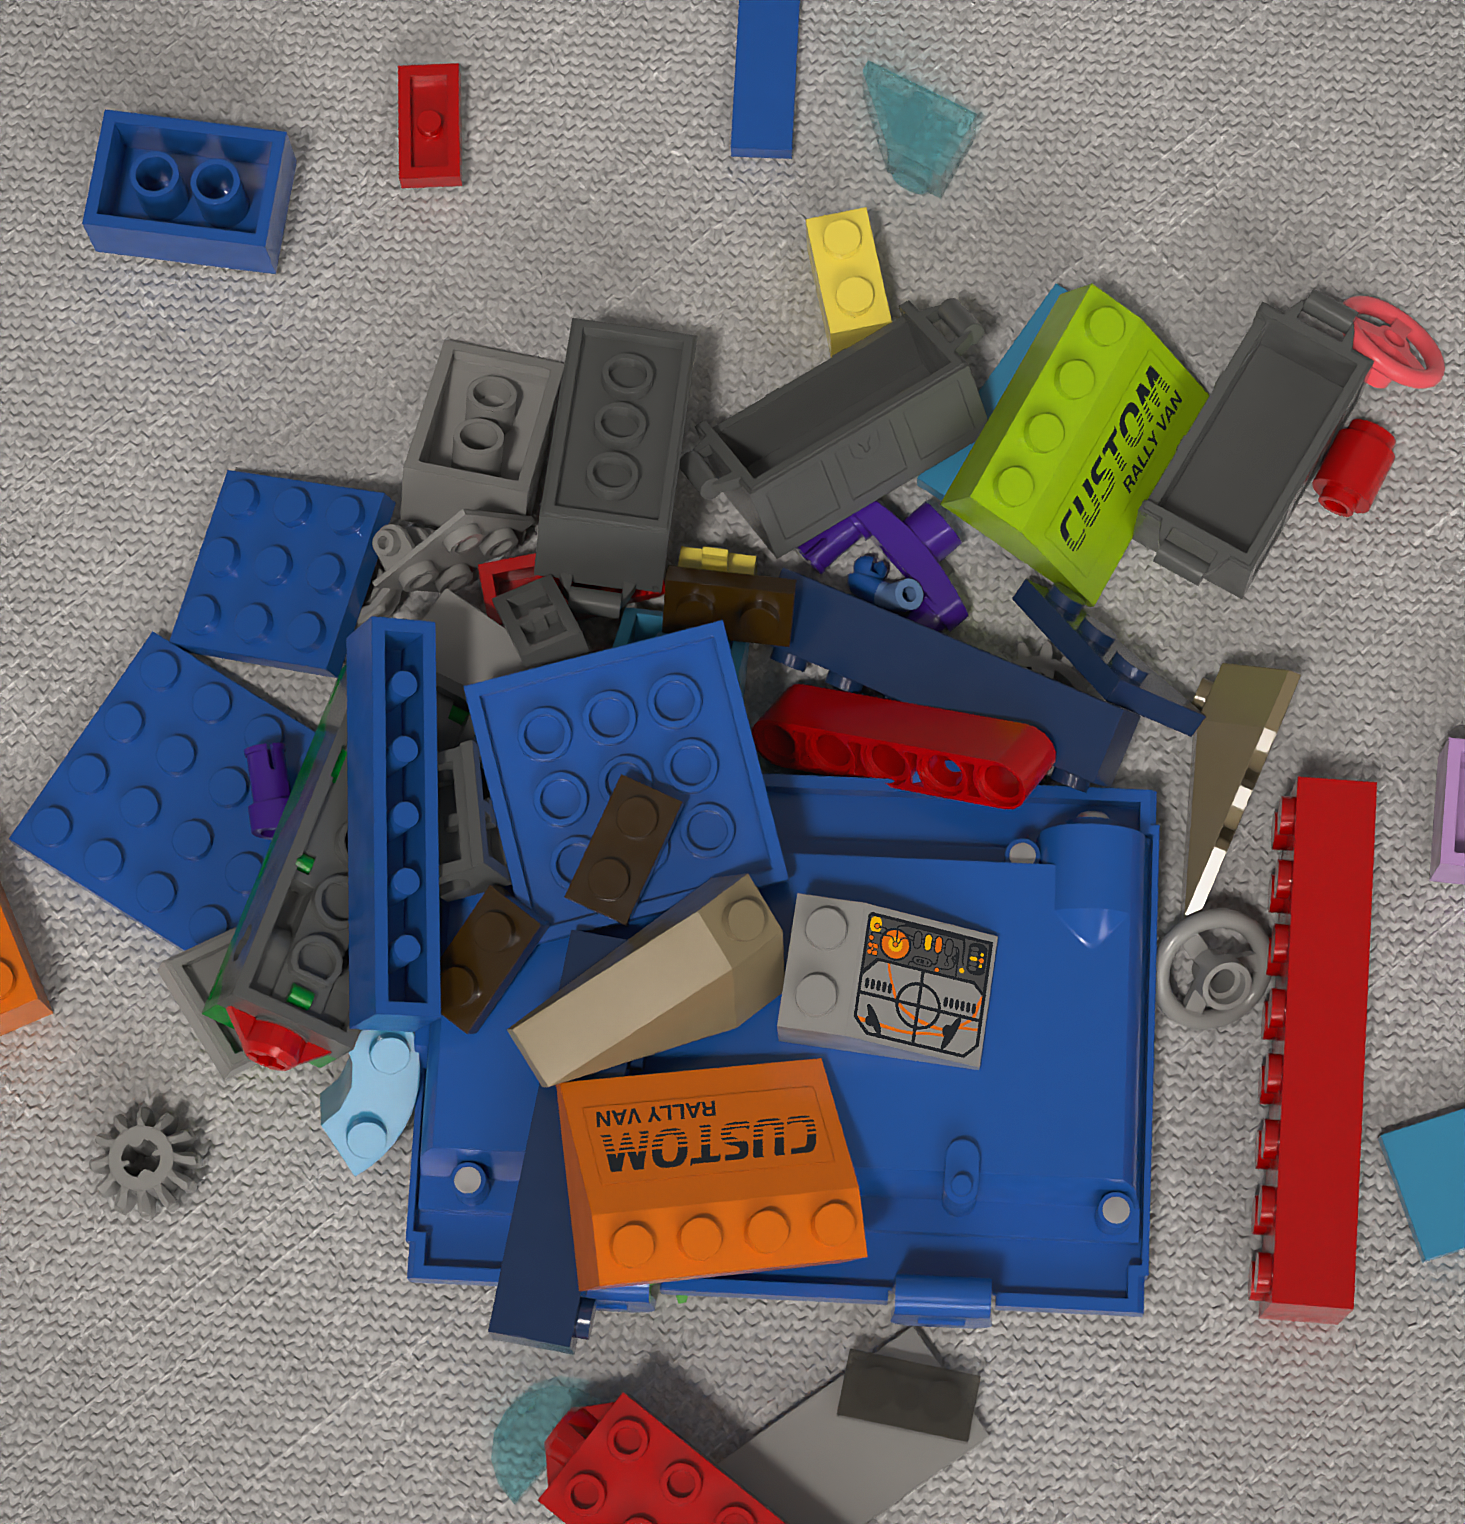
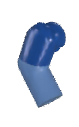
M861 556L854 561L853 573L847 575V583L851 594L896 614L913 610L920 606L923 601V590L917 581L908 578L889 584L883 581L888 572L887 566L883 561L873 563L874 557Z

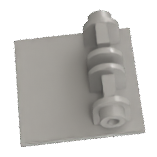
M462 509L437 530L414 526L405 528L395 524L385 525L374 535L372 545L386 571L372 583L377 588L402 589L405 592L428 591L442 594L447 588L454 593L471 582L473 579L472 572L478 568L477 564H482L488 559L500 557L512 550L518 543L517 536L535 521L531 516Z

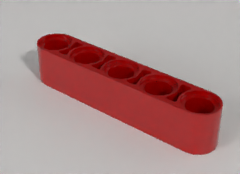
M794 684L788 687L760 717L751 730L756 750L770 763L780 767L834 777L892 779L895 782L885 783L891 788L1000 809H1015L1021 806L1056 762V751L1050 739L1038 728L1025 723L804 684ZM945 760L955 762L960 771L952 772L946 767ZM917 771L921 782L913 783V776Z

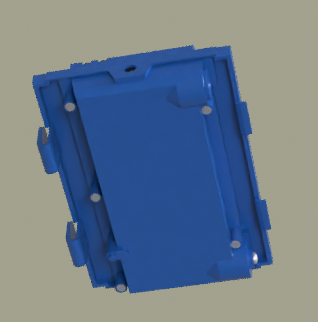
M945 760L946 767L949 770L960 772L955 762ZM917 771L913 776V783L921 782ZM762 774L789 881L760 888L758 891L783 930L785 971L797 893L868 903L998 936L980 1069L974 1070L781 1042L778 1039L777 1023L782 994L735 1029L647 1056L644 1071L632 1070L631 1076L822 1058L859 1185L868 1255L865 1258L843 1263L660 1283L661 1294L888 1305V1294L895 1295V1305L891 1310L890 1321L900 1325L967 1329L991 1327V1299H995L994 1310L1142 1317L1144 1314V1283L1149 1276L1160 825H1156L1157 792L1144 789L1089 787L1085 793L1069 786L1037 785L1021 806L1015 809H1000L891 788L885 783L895 782L892 779ZM512 885L503 887L515 896ZM485 892L451 902H446L439 897L440 958ZM662 914L631 921L628 927L619 924L588 933L628 940ZM570 937L536 945L477 1033L466 1034L442 1014L441 1018L415 1031L414 1049L415 1052L419 1053L420 1078L415 1102L406 1242L409 1245L407 1270L409 1282L476 1286L498 1285L539 1087L538 1079L507 1029L559 991ZM650 1284L589 1290L586 1295L588 1298L597 1299L596 1311L645 1313L655 1311L656 1299L649 1292Z

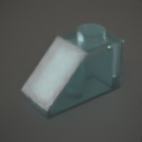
M868 60L862 73V96L887 172L892 174L896 183L904 189L915 194H924L926 191L941 199L976 138L977 114Z

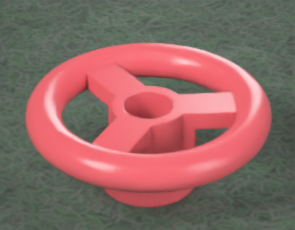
M1353 296L1342 303L1359 312V314L1373 316L1390 325V327L1386 325L1378 327L1358 317L1354 322L1352 349L1374 361L1367 384L1384 389L1394 381L1411 388L1427 389L1434 387L1442 380L1445 373V362L1442 353L1433 338L1412 317L1394 305L1370 296ZM1406 338L1423 357L1426 369L1409 350L1410 346Z

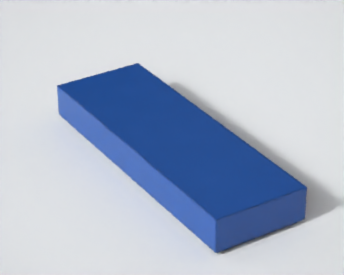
M739 0L731 157L792 159L800 0Z

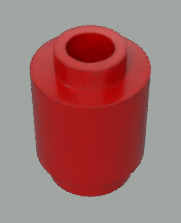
M1354 419L1350 422L1347 429L1339 430L1312 482L1313 489L1319 495V503L1328 511L1343 517H1351L1353 513H1367L1395 460V454L1392 451L1396 445L1394 436L1378 424L1363 419Z

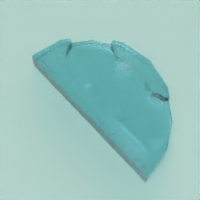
M552 1385L526 1393L506 1410L494 1432L491 1460L499 1486L515 1505L519 1503L546 1470L544 1442L555 1426L573 1406L602 1403L599 1399L579 1388Z

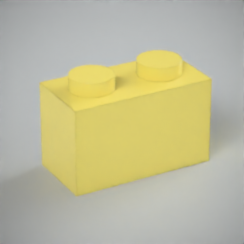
M867 207L805 219L807 251L831 358L836 353L849 348L892 323Z

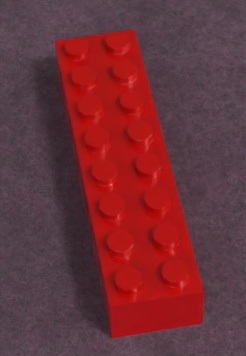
M1298 776L1290 796H1280L1278 811L1273 813L1271 850H1282V859H1277L1275 874H1271L1269 880L1268 913H1279L1278 923H1274L1272 937H1268L1270 943L1266 975L1274 976L1276 979L1275 988L1270 989L1269 1001H1264L1261 1021V1039L1272 1040V1053H1267L1266 1064L1260 1067L1258 1081V1104L1269 1105V1118L1264 1119L1262 1130H1257L1255 1143V1169L1266 1170L1265 1185L1260 1186L1259 1195H1254L1251 1217L1252 1235H1263L1262 1252H1257L1256 1261L1250 1262L1248 1277V1300L1259 1301L1258 1319L1338 1325L1354 1310L1377 782Z

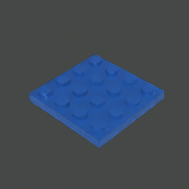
M723 620L463 686L515 897L551 924L537 945L570 937L571 930L591 932L620 924L576 904L564 896L621 774L684 803L631 921L665 913L711 878L748 873L757 889L789 881Z
M152 632L13 831L9 840L18 848L183 952L237 927L272 841L256 837L251 833L248 806L253 804V797L244 749L266 743L267 749H270V744L284 743L289 783L292 791L315 732L160 635Z

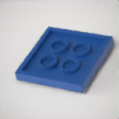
M227 470L169 642L188 653L338 678L346 657V638L354 632L378 559V555L372 545L373 537L383 526L390 523L396 502L381 492Z

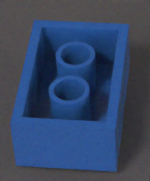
M105 109L82 222L95 251L276 274L297 164L288 134L284 131Z

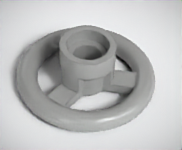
M1224 908L1200 911L1177 923L1164 936L1157 947L1155 1002L1160 1010L1174 1022L1188 1028L1200 1030L1223 1027L1246 1015L1262 998L1271 980V976L1266 975L1270 943L1267 934L1251 917L1239 911ZM1214 928L1231 929L1245 937L1252 950L1226 955L1219 950H1210L1199 933ZM1181 946L1194 961L1192 965L1194 981L1182 1003L1173 994L1169 981L1172 961ZM1219 971H1221L1215 978H1213V976H1214L1216 973H1218ZM1207 1004L1210 1007L1214 1008L1211 1010H1204Z

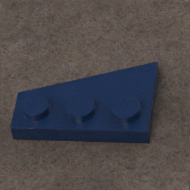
M1025 579L1012 597V600L1106 701L1190 737L1193 736L1206 718L1201 711L1117 640L1116 634L1110 628L1087 614L1083 610L1086 605L1084 600L1062 584L1054 583L1049 589L1029 579Z

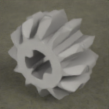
M140 1107L137 1113L136 1126L134 1127L124 1115H115L113 1118L114 1125L120 1132L114 1140L104 1133H99L95 1139L98 1145L109 1151L108 1156L95 1157L89 1162V1167L93 1172L108 1174L95 1187L97 1193L103 1198L117 1194L114 1209L122 1215L129 1213L137 1203L140 1216L145 1220H151L156 1213V1202L158 1199L170 1212L177 1211L180 1208L179 1201L172 1192L179 1187L187 1193H194L198 1187L191 1178L184 1175L186 1170H196L203 1166V1158L199 1154L185 1152L193 1146L197 1136L190 1128L176 1132L179 1118L170 1111L163 1114L155 1124L153 1111L149 1107ZM139 1154L144 1157L153 1155L159 1161V1165L154 1172L146 1169L140 1171L134 1166L135 1159Z

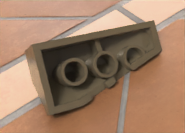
M1222 663L1214 682L1204 677L1200 682L1192 704L1206 718L1193 734L1180 921L1203 910L1301 677L1298 673L1285 669Z
M748 873L711 878L517 1021L507 1031L541 1086L550 1087L735 1029L782 994L785 977L783 930Z

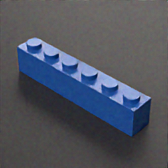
M371 616L346 638L349 1029L415 1032L441 1018L435 622Z

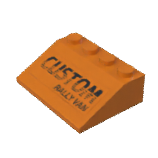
M822 1058L581 1080L556 1084L579 1291L835 1264L868 1257L859 1185Z

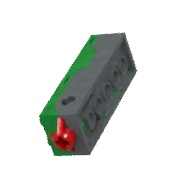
M347 664L340 670L202 1011V1015L235 1029L243 1051L250 1060L277 1071H287L304 1063H310L318 1068H322L354 1050L361 1031L359 1029H349ZM436 672L437 753L459 747L460 743L474 740L475 737L464 685Z

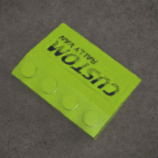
M1091 283L1062 293L1052 307L940 505L1053 583L1062 584L1084 600L1086 606L1094 607L1133 538L1138 509L1144 499L1148 500L1175 455L1180 441L1184 435H1187L1210 395L1140 317Z

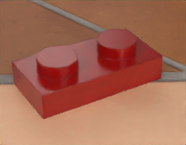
M459 63L398 66L399 181L401 188L462 186L461 71Z

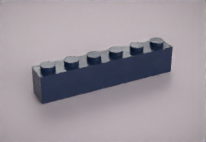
M782 568L778 578L797 580L790 647L770 645L774 647L769 657L770 659L805 672L809 662L829 670L824 682L850 693L861 694L863 686H867L883 693V699L1034 726L1046 734L1056 751V762L1053 765L1054 769L1050 777L1051 779L1085 793L1091 782L1109 788L1112 787L1140 720V715L810 577Z
M571 930L559 990L627 940ZM647 1056L566 1082L631 1076L632 1070L644 1071ZM539 1083L488 1332L494 1340L575 1355L578 1338L590 1339L597 1299L586 1297L587 1291H579L556 1085L542 1087Z

